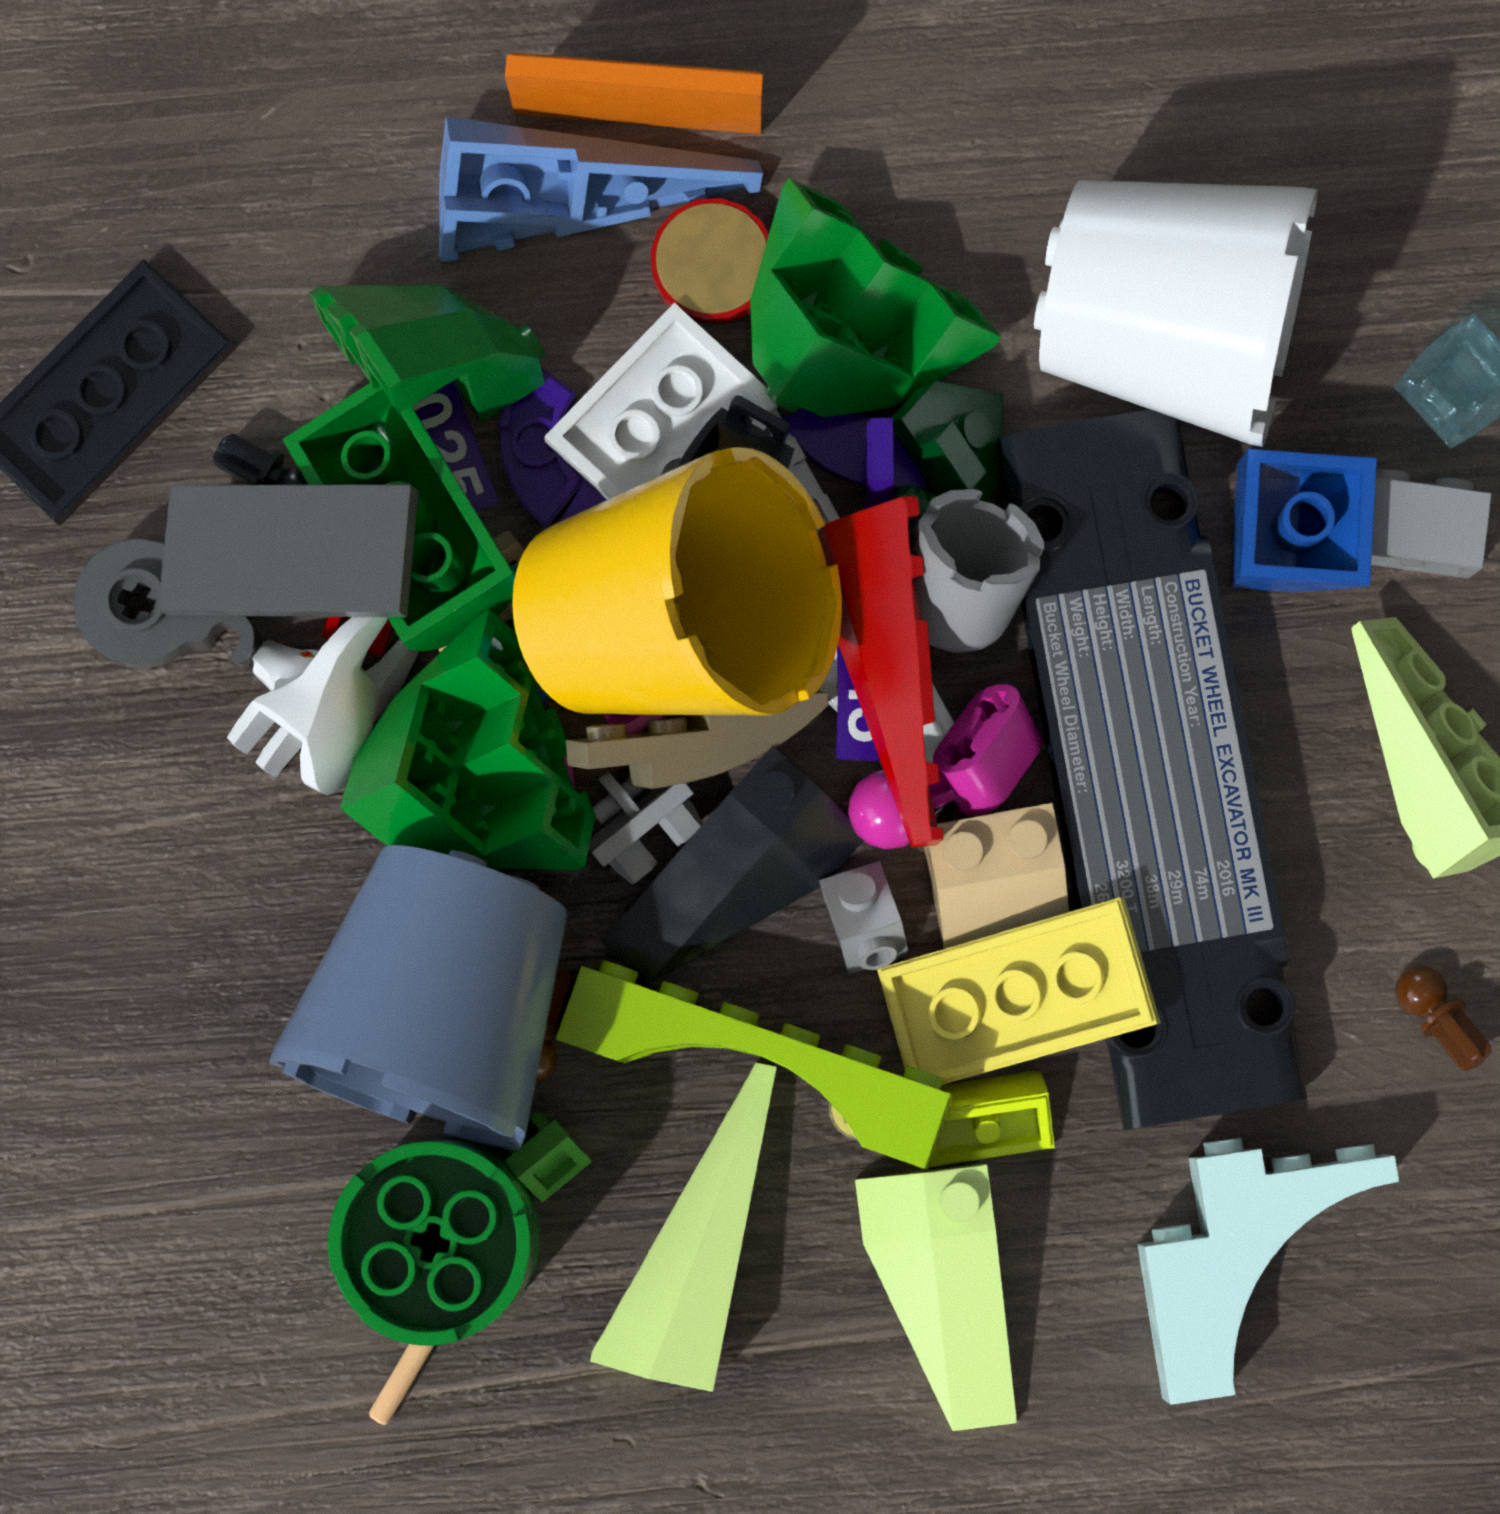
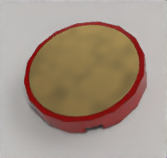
M722 198L697 199L674 210L658 228L650 250L652 279L663 302L669 307L675 303L695 322L699 320L702 322H713V324L730 323L751 313L750 300L769 236L763 222L744 205Z

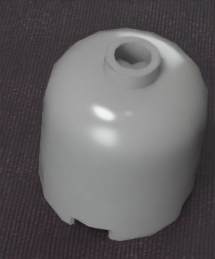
M975 489L950 490L933 498L926 512L919 520L910 544V555L923 557L924 575L915 577L914 583L922 620L928 621L929 645L935 649L951 653L978 651L995 643L1000 638L1040 570V556L1044 550V541L1036 524L1018 506L1011 503L1005 511L994 504L980 501L983 493Z

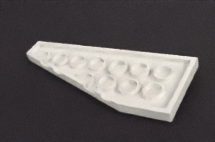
M673 303L545 435V443L608 500L676 469L696 435L721 407L728 411L735 395L742 396L775 416L781 417L777 411L778 406L765 392L767 387L678 305ZM751 418L753 420L752 424L762 430L767 428L759 421ZM789 433L786 444L795 450L788 470L808 492L824 524L839 519L840 517L827 494L824 495L805 461L806 457L795 437L792 438ZM837 651L831 669L817 691L828 692V704L836 712L838 705ZM933 684L935 722L923 725L925 759L928 763H933V754L937 746L954 724Z

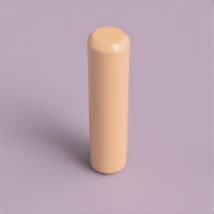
M412 1344L407 1346L369 1411V1415L373 1420L382 1425L390 1422L434 1346Z

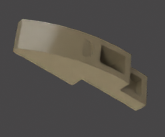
M816 692L809 700L799 701L786 710V712L768 716L686 715V717L659 718L648 720L649 732L626 734V725L624 723L587 726V738L566 740L568 766L583 769L629 765L631 785L651 789L689 783L723 773L750 762L766 753L772 746H779L808 725L829 705L828 692Z

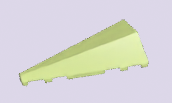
M755 1063L595 1345L590 1362L651 1380L713 1392L776 1066Z

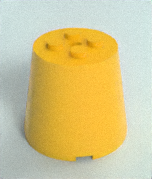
M733 447L708 453L542 530L533 538L519 561L513 586V618L523 657L542 689L557 703L577 713L756 716L784 713L799 701L809 700L818 691L831 669L839 643L842 596L837 564L827 566L822 545L816 529L825 526L824 521L803 485L784 465L773 457L744 447Z

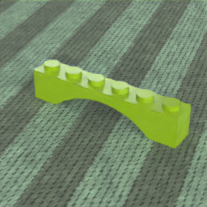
M602 960L599 971L581 966L556 1040L625 1064L654 1053L689 1047L726 1048L764 1057L791 1070L820 1091L846 1120L863 1148L929 1170L953 1099L952 1094L940 1090L943 1077L908 1065L903 1077L878 1069L882 1056L848 1044H845L842 1055L826 1051L817 1047L821 1037L819 1034L787 1023L783 1024L780 1034L756 1026L760 1016L758 1013L727 1002H723L719 1013L695 1005L699 993L666 981L662 982L659 992L635 984L639 972Z

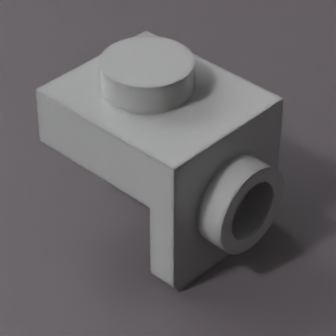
M880 861L819 880L849 973H856L865 969L878 970L890 965L894 960L908 955L909 952L902 921Z

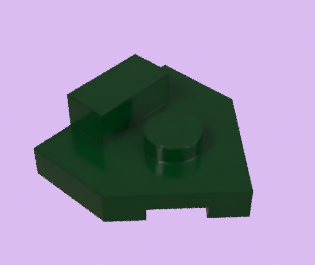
M934 381L922 384L892 416L894 434L936 496L950 490L975 489L983 493L980 501L985 502L1003 482L997 440L1003 437L1002 393Z

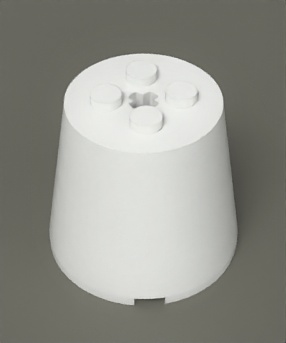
M1078 180L1070 196L1064 218L1061 220L1059 228H1052L1048 241L1045 265L1052 266L1048 289L1040 293L1034 319V329L1041 330L1039 349L1040 370L1230 438L1263 447L1276 400L1270 399L1273 375L1283 376L1312 235V231L1306 230L1308 218L1314 217L1317 189L1288 186Z

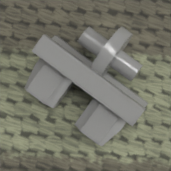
M609 772L605 773L598 780L609 794L592 807L594 814L599 822L603 824L620 809L623 812L591 837L589 851L603 867L609 863L618 874L631 884L636 883L658 863L639 840L641 836L658 823L674 844L679 846L690 839L703 824L694 805L688 799L694 793L685 783L650 789L637 801L633 802L632 799L646 788L631 785L630 777L620 785Z

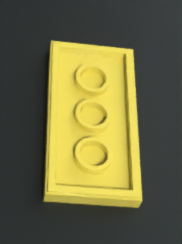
M1124 897L905 960L877 970L904 1068L906 1069L908 1065L943 1077L942 1085L1161 1023Z

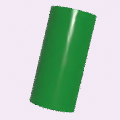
M369 383L282 439L309 485H412L419 491L407 617H387L400 640L408 649L413 651H430L445 647L479 614L490 609L498 616L513 600L514 572L412 406L399 413L382 387L374 389L372 384Z

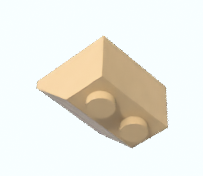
M1053 803L939 823L937 827L943 828L944 839L936 846L924 847L943 949L1069 912L1065 864Z

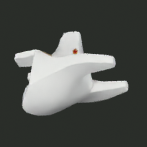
M351 617L338 628L319 651L312 649L301 650L267 640L262 643L252 658L254 661L253 673L271 692L258 696L249 704L227 738L241 752L248 754L276 722L281 727L264 747L256 760V764L266 773L276 778L301 748L300 769L301 779L304 784L325 795L340 791L347 783L354 757L373 730L375 721L384 713L403 686L419 651L408 649L399 639L378 663L367 671L361 668L369 647L385 625L387 617Z

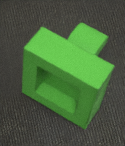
M535 1113L531 1119L539 1128V1132L526 1142L521 1149L508 1150L512 1155L505 1162L517 1179L543 1203L589 1165L592 1160L577 1141L555 1119L549 1122L542 1114Z

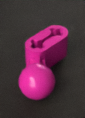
M997 684L977 693L937 746L933 754V763L938 764L939 782L929 785L934 809L955 801L959 810L968 816H980L992 812L1008 798L1038 755L1043 745L1042 735L1015 687L1008 684ZM884 770L871 772L856 784L849 799L848 816L851 826L856 834L869 846L882 849L906 847L910 842Z

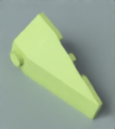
M1396 617L1359 621L1351 627L1401 824L1412 841V848L1416 858L1429 870L1431 876L1435 879L1470 871L1499 857L1500 757L1479 733L1487 724L1474 709L1467 713L1459 705L1453 703L1443 691L1446 685L1444 673Z

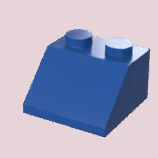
M1248 449L1237 463L1230 588L1294 593L1370 586L1377 458Z

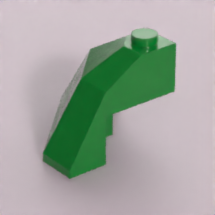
M789 177L781 190L750 300L753 365L767 383L768 387L765 392L772 401L790 412H797L799 408H803L822 417L891 408L912 396L922 384L938 381L996 346L1001 339L1000 334L974 303L957 290H949L920 276L919 274L925 266L887 238H884L876 246L855 220L853 212L837 200Z
M442 285L318 286L309 292L319 319L350 365L353 366L357 363L374 389L381 386L399 413L448 383L453 382L478 420L483 423L545 383L540 360L545 358L546 354L538 338L527 324L518 329L507 319Z
M490 609L479 614L393 698L353 759L340 809L385 845L410 846L447 855L450 850L461 851L484 860L487 863L486 867L490 869L575 871L585 867L596 817L587 792L578 793L575 791L563 760L567 758V738L556 709L553 708L545 711L533 679V674L520 649L516 632Z

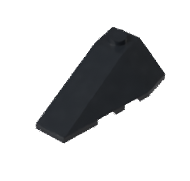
M772 746L603 938L602 942L629 967L639 972L638 975L650 984L801 897L821 887L819 880L833 876L864 840L856 834L851 826L850 819L823 790Z

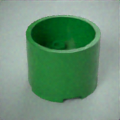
M448 1139L402 1145L385 1152L368 1163L353 1176L341 1193L334 1208L328 1232V1256L332 1274L334 1273L343 1296L352 1309L360 1316V1320L390 1339L419 1346H435L457 1342L472 1336L494 1322L524 1292L535 1271L541 1245L540 1219L534 1198L530 1190L517 1179L505 1160L482 1146L466 1141ZM434 1223L441 1225L440 1236L450 1240V1248L437 1252L434 1258L431 1259L426 1257L427 1246L418 1242V1234L431 1230Z

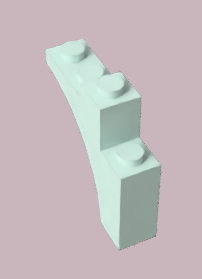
M1242 1137L1205 1142L1203 1143L1205 1155L1188 1157L1201 1234L1192 1235L1190 1224L1153 1229L1152 1242L1137 1244L1163 1400L1172 1405L1235 1395L1233 1383L1234 1354L1238 1330L1246 1304L1266 1266L1282 1245L1299 1228L1329 1206L1367 1189L1399 1182L1395 1155H1376L1374 1144L1335 1149L1337 1159L1335 1162L1312 1165L1310 1154L1271 1159L1273 1171L1265 1172L1262 1149H1244Z

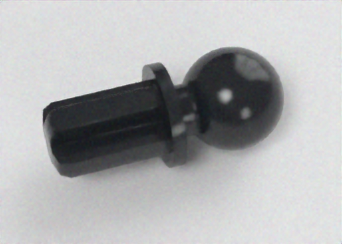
M229 434L223 438L214 453L213 463L217 468L248 485H309L298 466L288 469L282 468L285 458L283 453L276 451L271 455L235 434Z

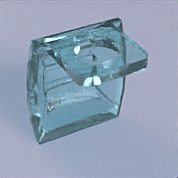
M1475 313L1447 330L1417 357L1395 385L1396 390L1450 449L1471 438L1500 416V341Z

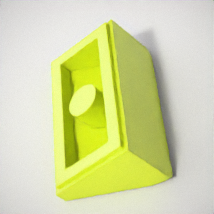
M1035 1070L941 1085L940 1090L952 1094L953 1099L930 1167L1055 1148L1049 1093L1041 1071Z

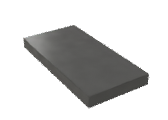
M170 485L158 611L166 615L407 617L419 491L412 485Z

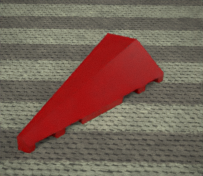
M902 496L825 523V526L821 527L817 534L827 566L837 564L839 571L842 617L838 645L911 848L936 846L944 838L943 828L937 827L929 785L939 782L938 764L928 763L925 759L923 725L935 722L928 621L922 620L914 583L915 577L924 575L923 557L910 555L908 520L913 516L920 515L917 496Z

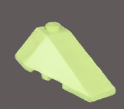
M980 1163L855 1179L863 1245L952 1431L1017 1423L997 1235L987 1165Z

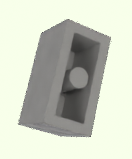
M1377 469L1371 565L1468 579L1483 568L1492 493L1473 491L1474 483L1463 479L1439 478L1435 480V485L1410 482L1411 475L1407 472Z

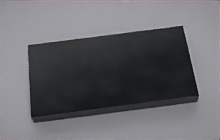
M143 259L0 402V470L55 523L61 526L236 347Z

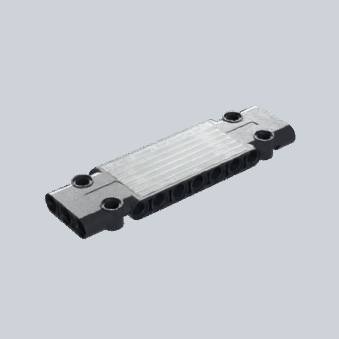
M1147 409L1005 435L997 440V447L1008 505L1012 503L1018 506L1028 517L1035 514H1044L1055 522L1058 529V536L1054 540L1044 542V550L1040 556V570L1020 606L1076 910L1119 897L1125 898L1161 1021L1160 1024L1150 1026L1148 1040L1138 1048L1126 1045L1119 1035L1104 1039L1109 1050L1123 1130L1307 1099L1292 1019L1295 1013V1001L1291 991L1286 987L1283 967L1287 966L1288 959L1283 923L1213 556L1206 535L1200 536L1196 515L1198 494L1195 486L1190 482L1179 420ZM1158 493H1167L1174 496L1180 503L1181 517L1173 521L1158 518L1151 508V497ZM1256 989L1268 992L1276 1004V1012L1273 1019L1264 1026L1254 1023L1246 1012L1247 998Z

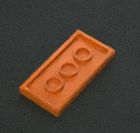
M510 52L506 57L505 79L514 115L761 134L763 74L757 71Z

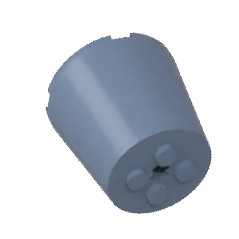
M385 846L377 857L271 1054L270 1064L284 1068L282 1073L310 1087L398 1121L410 1124L415 1112L446 1122L443 1134L446 1136L495 1148L521 1149L526 1137L568 915L566 908L549 895L540 891V887L536 884L487 868V863L484 860L468 853L450 850L447 855L410 846Z

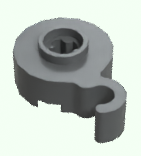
M140 538L112 543L92 556L78 576L73 597L77 626L91 647L119 666L141 671L154 670L153 667L167 665L179 656L183 658L193 650L212 648L222 633L232 629L238 630L240 635L239 644L231 653L232 660L242 669H250L254 665L252 658L262 645L260 632L246 616L166 615L158 611L164 552L163 543ZM149 590L150 592L147 597L155 602L154 609L150 614L140 612L135 620L130 619L129 615L132 610L127 607L129 600L133 595L139 596L142 591Z

